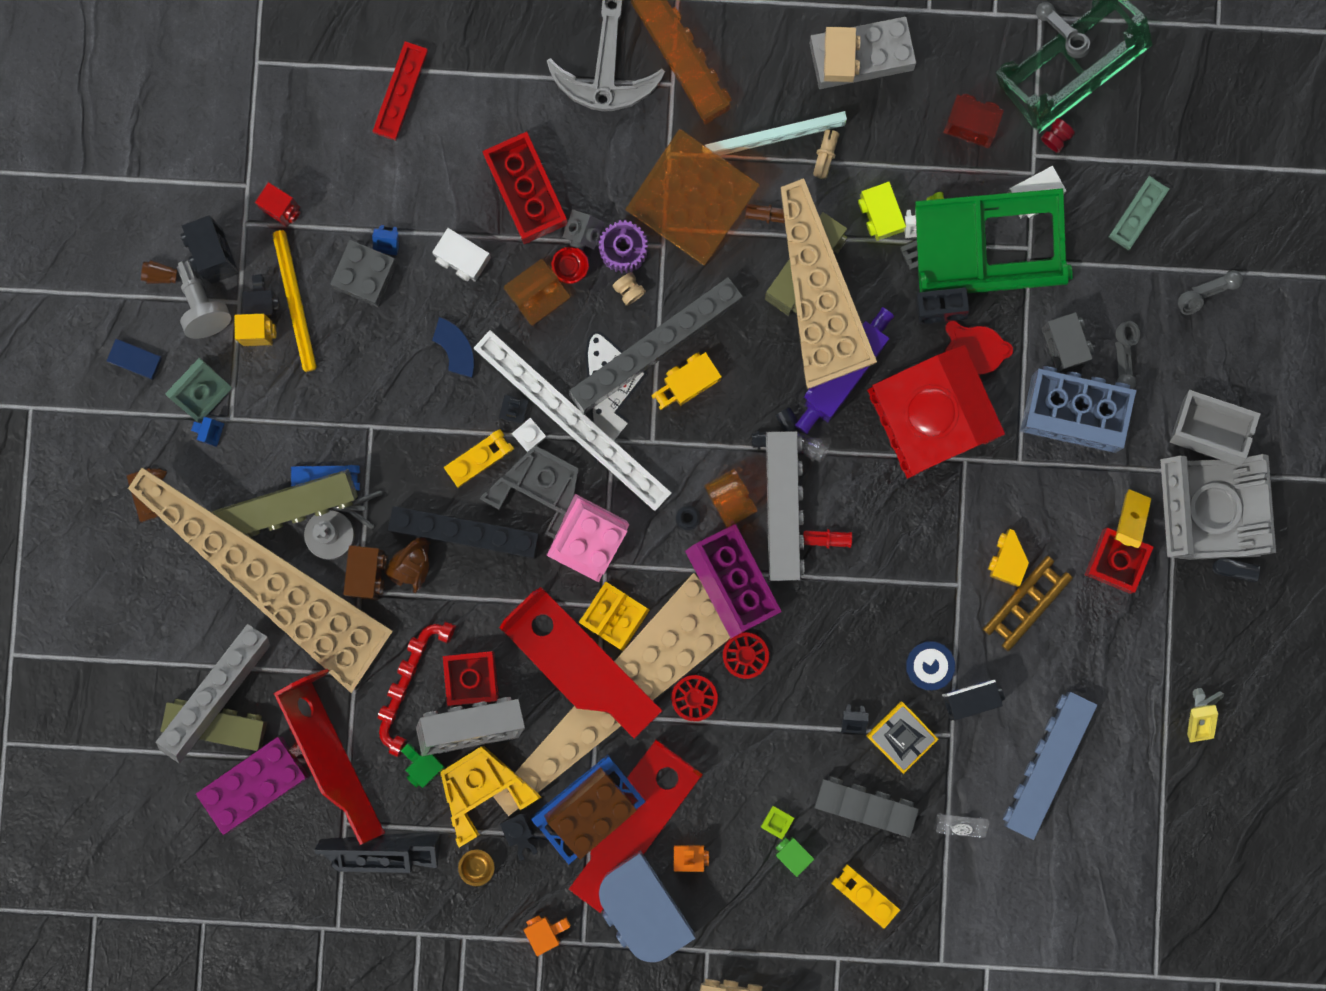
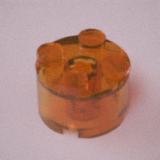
M735 469L704 485L727 528L757 512V508L748 496L747 488L743 481L740 480Z

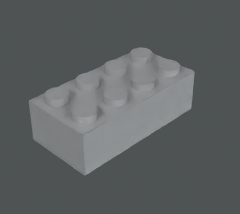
M906 17L851 27L856 28V36H860V51L855 50V60H860L859 75H855L853 82L824 81L825 33L811 35L809 44L819 89L914 71L916 65Z
M505 697L496 700L497 703L487 705V702H479L473 704V708L463 709L462 706L448 709L447 713L438 714V711L424 713L416 726L421 755L427 756L519 738L525 728L519 699L511 700V697Z

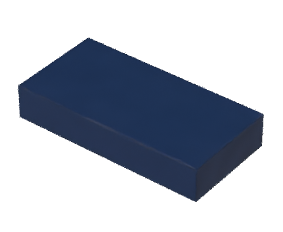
M115 339L107 358V362L151 380L154 379L162 360L161 356Z

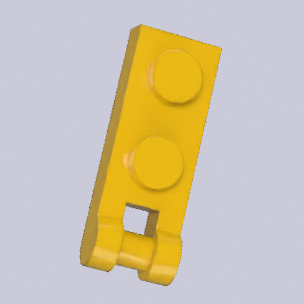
M501 429L493 432L489 437L444 467L457 488L514 450L513 446L510 443L507 444L503 438L504 433ZM494 443H496V445L499 448V450L495 453H493L489 447Z
M846 865L842 869L844 872L838 879L835 878L831 884L885 929L900 909L849 865ZM852 878L857 883L850 890L845 885Z

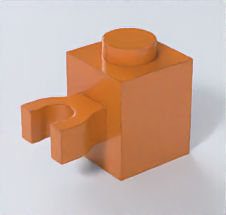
M674 845V871L704 872V866H709V851H704V845Z
M540 915L528 920L526 922L528 926L523 930L536 956H539L558 946L560 941L556 934L570 928L571 925L567 917L551 925L547 916L541 919Z

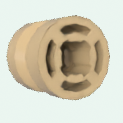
M632 272L627 273L612 285L615 291L623 296L622 301L626 306L634 303L646 293L644 288L636 283V277Z

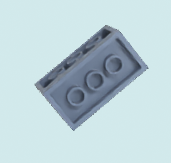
M1043 366V369H1038L1032 375L1020 432L1113 453L1124 448L1136 390L1130 389V385L1116 382L1115 385L1106 384L1105 379L1091 377V380L1081 378L1082 374L1076 372H1067V375L1057 373L1058 369ZM1052 397L1058 401L1057 405H1054L1051 401ZM1076 402L1082 406V410L1077 409L1075 406ZM1100 408H1103L1106 412L1105 416L1099 411Z

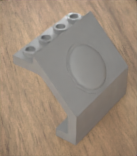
M1261 454L1247 457L1241 466L1223 460L1187 461V456L1160 459L1167 557L1190 560L1261 557V555L1276 553L1269 455Z

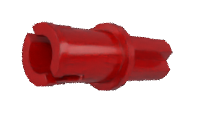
M827 529V531L803 532L804 545L826 546V549H829V546L849 548L852 546V532H830V529Z

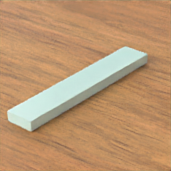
M845 111L706 144L703 145L702 149L704 159L845 126L847 118Z

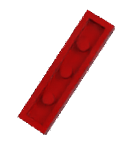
M404 42L373 128L374 134L397 141L428 54L427 48Z

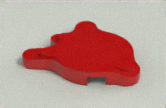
M950 321L946 324L945 330L951 341L945 352L965 345L978 375H986L993 372L1004 359L1009 358L1013 353L1012 345L1004 341L997 332L988 327L976 326L967 328L961 326L956 321Z

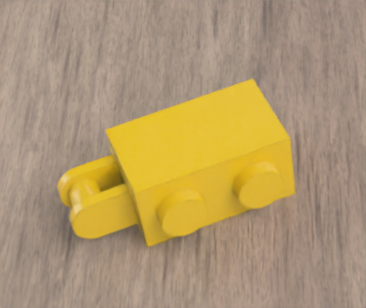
M699 352L692 355L686 360L688 364L682 368L676 366L666 373L668 376L664 379L666 386L651 395L660 404V410H663L675 401L681 406L721 380V375L706 352L702 355ZM668 390H670L674 396L669 400L664 394Z

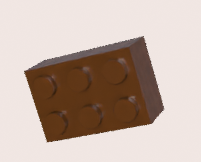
M600 767L546 813L544 817L548 825L581 860L634 814L637 809Z

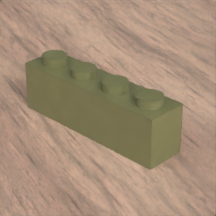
M175 699L174 703H166L161 732L165 731L186 704V700ZM223 708V711L218 713L199 740L258 751L263 746L267 721H262L261 715L247 713V717L237 716L238 711Z

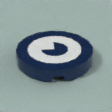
M924 642L915 646L909 653L906 660V672L910 681L917 687L924 690H938L945 687L952 680L955 672V660L951 651L944 645L937 642Z

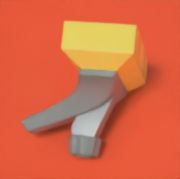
M1197 688L1193 691L1195 706L1190 712L1187 732L1190 743L1214 738L1218 718L1215 704L1224 697V693L1221 691L1205 699V693L1202 688Z

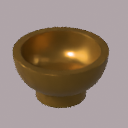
M471 850L465 853L459 861V875L469 885H484L493 876L494 862L486 852Z

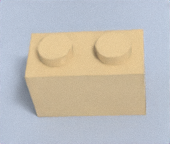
M826 27L824 81L853 82L855 75H859L860 60H855V50L860 51V36H856V28Z

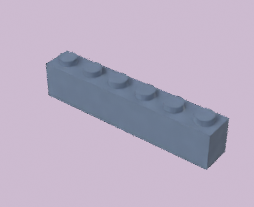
M1067 692L1066 695L1062 694L1056 704L1058 712L1055 718L1050 717L1045 727L1048 733L1044 740H1039L1034 752L1037 753L1034 762L1030 761L1025 769L1024 775L1027 777L1023 785L1019 784L1014 792L1013 797L1016 798L1013 807L1008 806L1004 813L1005 827L1034 840L1097 704L1072 692Z

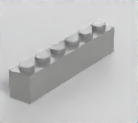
M766 432L768 570L770 581L800 580V574H804V560H800L799 550H804V537L799 535V525H803V510H799L798 501L803 500V487L798 486V476H802V461H798V451H802V437L797 436V432Z
M249 624L244 627L158 738L156 744L160 751L179 764L268 650L270 643L267 636Z

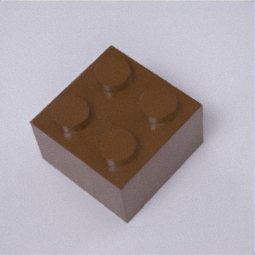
M349 545L343 595L379 600V596L384 594L385 580L381 579L382 570H386L388 556L384 555L383 550Z

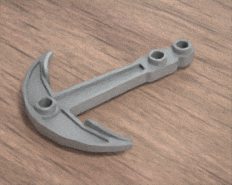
M623 0L602 1L601 16L603 22L593 84L577 81L576 76L560 68L551 58L547 60L549 71L557 86L574 102L593 110L615 111L632 107L648 97L656 89L665 74V71L660 69L646 78L633 81V86L614 85L618 21L621 18ZM610 2H615L617 4V7L614 9H610L608 7V4ZM601 96H605L608 100L606 103H600L598 99Z

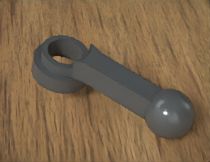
M1042 2L1037 6L1036 16L1041 21H1047L1066 39V51L1071 57L1082 58L1089 53L1091 48L1089 38L1085 34L1078 33V30L1066 23L1055 12V8L1050 2ZM1076 40L1084 42V45L1079 48L1071 46Z
M1231 270L1223 277L1200 286L1192 287L1193 291H1187L1179 297L1178 307L1185 315L1196 313L1202 308L1204 298L1227 289H1238L1243 283V277L1240 272Z
M1127 321L1121 323L1116 329V339L1118 342H1115L1119 373L1117 382L1128 384L1130 389L1134 390L1136 380L1132 372L1131 346L1138 343L1140 330L1136 323ZM1125 330L1127 331V334H1128V338H1127V339H1126L1125 334H1124V331H1125Z

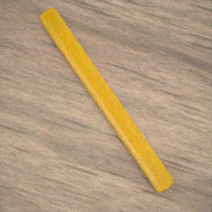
M284 230L275 231L272 235L302 368L305 372L313 371L316 369V363L287 235Z

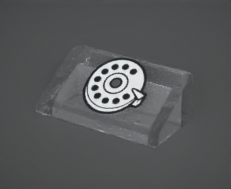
M939 814L937 815L936 832L984 838L990 821L984 818Z

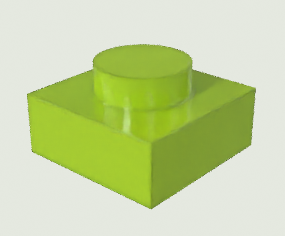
M772 806L761 828L783 839L794 817Z

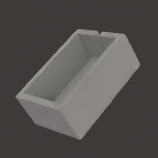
M1189 390L1183 399L1170 443L1241 466L1247 459L1253 440L1251 437L1255 433L1260 413Z

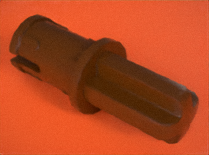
M747 203L745 219L767 221V224L770 221L785 223L783 209L774 208L770 204L769 206H759Z

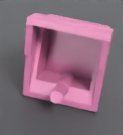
M575 494L547 556L599 582L625 537L629 523L623 518Z

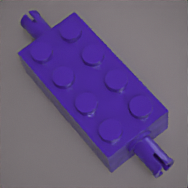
M883 307L870 324L865 321L862 325L875 358L889 340L882 332L891 319L894 318V315ZM870 366L808 389L804 396L807 399L804 405L807 407V410L795 426L803 433L808 434L819 417L828 423Z

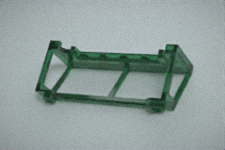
M1093 0V8L1070 25L1078 30V33L1084 34L1114 10H1117L1129 25L1128 29L1123 33L1124 41L1086 71L1067 53L1066 39L1060 33L1021 64L1017 65V63L1011 61L1004 63L996 71L999 86L1038 133L1042 132L1056 118H1060L1152 46L1147 17L1131 2L1119 0L1135 15L1131 19L1119 5L1118 0ZM1060 52L1063 53L1080 74L1052 97L1048 93L1041 96L1035 93L1028 97L1017 86ZM1011 90H1013L1027 104L1028 111L1019 102V100L1015 97Z

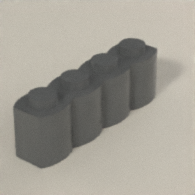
M829 776L828 780L822 779L814 808L909 838L911 837L919 810L913 807L915 802L900 798L899 802L890 800L891 795L876 791L875 795L866 793L867 787L853 783L852 788L842 785L843 780Z

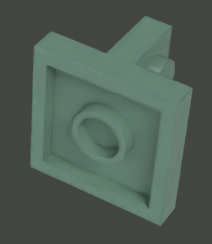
M198 358L165 394L194 420L200 423L232 387L207 363Z

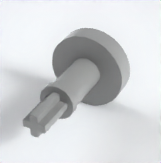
M190 261L179 262L177 269L183 282L181 289L190 306V309L184 313L180 320L184 334L189 338L199 339L222 331L231 321V315L226 304L219 301L209 302L203 288V282L196 277Z
M330 510L329 513L324 515H314L308 521L304 538L308 549L314 555L326 560H335L348 553L349 545L353 546L355 531L351 521L345 515Z

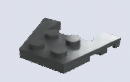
M535 445L480 497V500L500 510L512 488L556 511L545 532V535L554 539L574 497L579 469Z

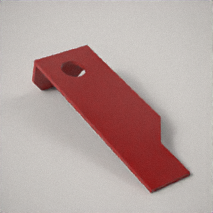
M541 587L533 591L515 608L499 627L577 709L608 712L634 739L662 712L649 696ZM539 615H547L553 621V629L546 636H538L532 629L533 620Z
M325 669L289 684L275 692L274 695L321 794L344 811L359 844L362 845L385 832L312 682L329 672L328 669ZM299 698L304 699L311 708L310 717L304 716L299 710Z
M655 740L627 777L646 802L590 851V861L570 886L569 890L601 913L603 907L599 899V890L604 876L641 850L643 854L646 852L703 774L658 740ZM665 767L674 769L678 774V783L674 788L668 790L661 788L656 781L657 773ZM623 782L622 789H629ZM623 792L633 804L638 801L633 793Z

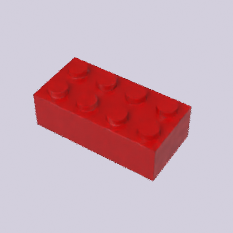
M527 131L482 151L523 244H527L566 226L568 223L567 218Z

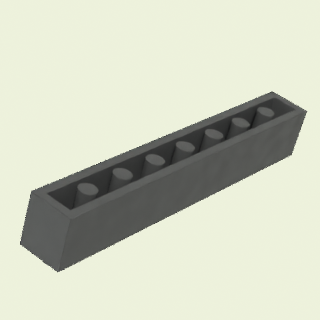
M727 277L569 390L570 398L584 415L738 305L743 296L729 277Z

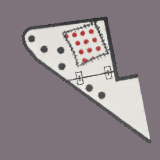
M601 332L592 333L587 341L585 352L587 377L623 352ZM646 371L590 410L591 421L613 441L629 422L618 411L647 376L648 373Z

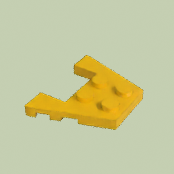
M485 746L479 747L440 772L447 803L450 805L451 821L453 827H455L458 847L465 845L480 835L467 812L504 789H508L520 810L541 798L533 788Z

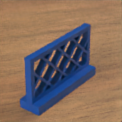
M608 754L531 816L533 823L542 831L568 865L577 856L574 853L568 856L563 850L564 841L558 835L550 834L545 827L548 823L544 815L598 768L601 767L608 775L613 771L616 772L620 777L619 788L623 792L633 793L638 801L633 804L636 809L646 802ZM623 782L629 789H622ZM554 838L561 839L560 845Z

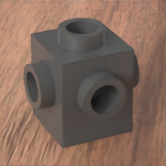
M572 210L562 237L571 241L570 246L581 250H584L585 247L595 249L604 222L591 215Z

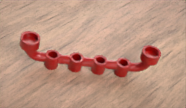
M445 622L443 625H429L422 630L418 639L413 637L410 640L407 651L412 652L408 661L402 660L397 673L402 675L398 684L392 683L387 694L392 700L388 707L383 705L379 711L378 719L382 720L379 729L380 739L385 746L390 748L389 754L398 758L402 754L401 750L405 747L407 740L400 736L392 739L389 735V729L396 719L398 708L405 698L407 687L415 675L417 664L426 649L429 637L432 634H439L438 640L448 644L456 628L451 623Z

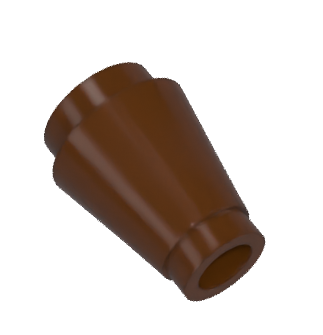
M152 260L149 262L143 261L141 281H146V284L176 283L178 269Z

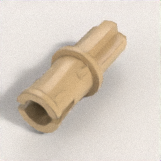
M825 130L821 148L817 150L818 158L813 175L820 179L827 178L831 161L836 156L834 151L840 135L836 131L832 130V134H830V130Z

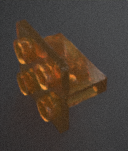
M543 259L537 261L504 286V290L530 325L536 324L570 299L569 294L559 282L557 275L553 270H550Z

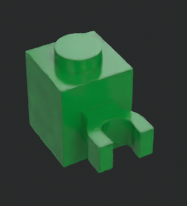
M407 744L401 750L412 762L405 771L409 774L407 779L416 788L419 785L425 788L446 768L435 754L422 756L411 744Z

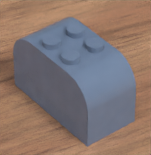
M641 850L611 869L604 876L599 890L600 903L605 910L602 915L610 927L614 925L618 930L616 937L623 948L628 946L637 958L646 962H658L695 939L694 931Z

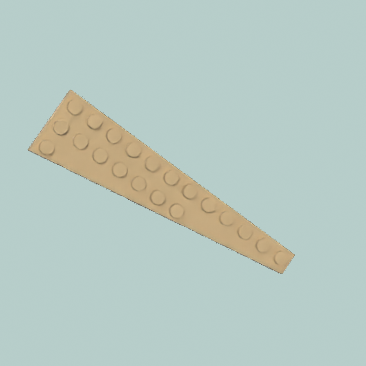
M141 468L128 489L178 533L182 539L189 543L205 560L213 565L218 572L277 626L285 631L299 646L309 653L313 659L325 669H328L329 673L352 693L392 633V630L146 469Z
M695 573L687 579L614 661L652 701L730 639L706 590ZM574 706L515 774L538 793L621 725L608 712L582 710ZM507 788L494 796L508 816L519 809Z

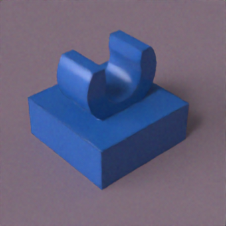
M381 225L379 229H374L372 235L373 250L397 255L399 249L397 227H393V231L384 230V225Z
M204 417L202 424L193 423L191 431L198 434V441L217 447L224 423Z

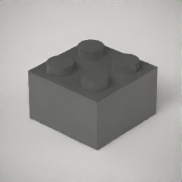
M349 240L330 285L335 290L379 308L398 263L393 257Z
M1076 312L1048 321L1041 328L1054 367L1058 369L1057 373H1064L1085 366L1092 360L1091 355L1094 354L1091 342L1085 339L1083 333L1086 331L1082 317L1078 318Z

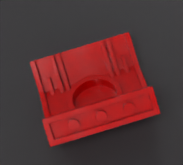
M965 345L936 355L872 385L873 387L867 390L907 479L961 453L992 442L1005 435Z

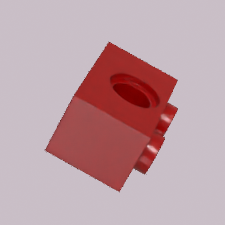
M269 182L255 201L263 213L286 227L290 223L293 224L300 214V211H298L300 206L294 198Z

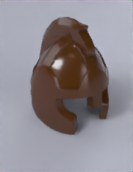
M423 537L412 541L406 548L394 554L384 573L399 586L403 583L413 584V593L416 594L429 572L427 554L430 542Z

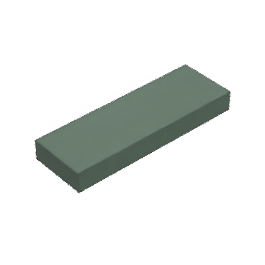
M1148 176L1109 235V238L1130 250L1169 191V188Z

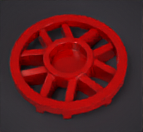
M741 633L730 638L724 647L723 661L725 667L732 675L738 678H754L761 674L768 664L769 651L767 645L755 634ZM744 637L745 646L740 647L737 639ZM747 637L754 638L756 641L749 646ZM735 641L738 650L728 649L729 645ZM758 643L762 644L763 648L755 652L753 647ZM765 651L764 661L756 657V655ZM727 652L736 653V658L727 659ZM754 660L763 664L759 670L752 664ZM737 661L734 670L729 666L728 662ZM740 664L745 666L743 675L737 673ZM748 666L756 671L753 674L746 675Z
M699 675L684 677L673 689V708L685 720H704L714 712L717 706L718 695L716 688L705 677ZM699 679L695 688L687 680ZM701 681L707 683L703 691L698 689ZM684 682H686L690 688V690L687 692H685L680 687V685ZM711 687L714 696L704 695V693ZM679 689L685 696L676 699V692ZM704 699H714L713 705L704 704ZM685 700L686 705L678 709L676 702ZM701 706L709 708L710 711L702 716ZM690 707L689 716H686L681 712L682 710ZM693 708H698V718L692 717Z

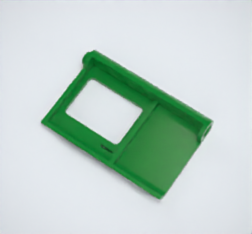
M1063 188L915 202L920 292L966 287L967 293L1067 285L1068 280L1072 279V267L1067 265L1065 252ZM1047 212L1052 214L1054 255L1051 259L1002 264L987 263L985 221L987 218Z

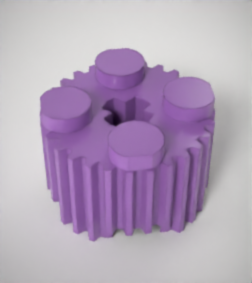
M619 220V223L614 222L613 226L610 224V228H605L606 232H602L599 241V251L604 264L611 270L615 269V272L620 270L621 273L623 271L628 273V270L631 272L637 270L642 266V262H645V258H647L648 241L644 231H641L640 227L637 228V224L633 225L632 221L627 223L626 220L624 222ZM621 242H626L627 247L630 248L626 249V251H620V248H617V246H621Z

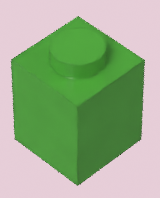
M785 837L775 847L778 850L775 853L776 857L796 877L814 860L793 837L789 840Z

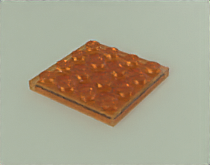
M679 129L625 210L705 266L760 184L684 130Z

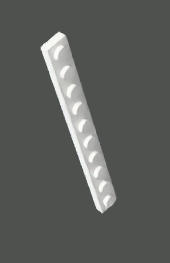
M489 330L474 347L475 351L651 509L656 511L672 494L492 331Z

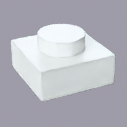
M531 418L512 433L527 452L546 438V435Z

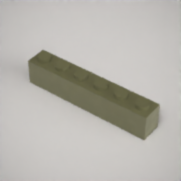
M346 469L211 512L248 537L260 534V529L268 527L269 531L283 527V522L292 520L294 524L306 520V515L315 513L316 516L324 515L330 512L329 508L338 506L339 509L353 505L352 501L358 495L350 471Z

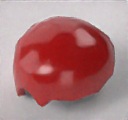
M564 247L554 254L551 266L553 274L559 281L573 284L586 276L589 262L588 257L581 249Z

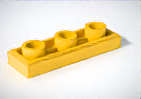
M1128 489L1124 498L1115 537L1116 540H1119L1126 546L1139 548L1143 539L1151 498Z

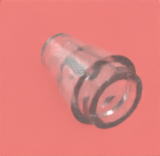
M797 432V436L802 437V451L800 452L813 462L818 461L821 463L826 457L830 446L825 443V440Z

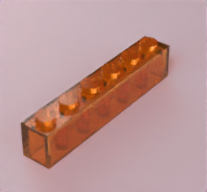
M631 0L632 6L704 124L729 111V102L732 101L729 93L725 88L721 90L717 83L719 78L713 68L708 69L704 62L707 60L700 47L696 49L692 42L694 37L689 28H683L680 23L682 18L677 8H671L667 0Z

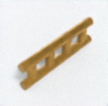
M1049 556L1043 559L983 628L988 635H991L995 630L1006 639L1001 646L1008 652L1073 579L1067 572L1061 577L1050 568L1054 560ZM1043 575L1054 584L1046 595H1043L1034 587ZM1026 594H1029L1038 602L1029 614L1018 605ZM1010 612L1022 621L1013 632L1001 623Z

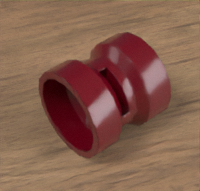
M1056 118L1051 125V130L1046 131L1042 135L1041 140L1051 150L1059 153L1064 148V142L1070 140L1075 131L1066 122Z

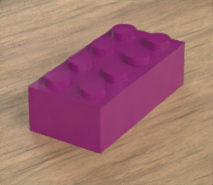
M736 524L685 550L730 638L782 612Z
M277 737L197 792L196 796L221 833L226 835L310 777L284 738Z

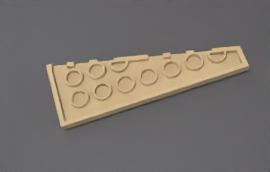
M803 178L782 186L781 197L807 389H811L873 365L877 361Z

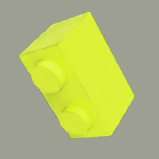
M890 182L861 192V199L858 200L861 212L866 213L869 222H866L869 234L871 236L875 235L876 241L904 232L906 225Z

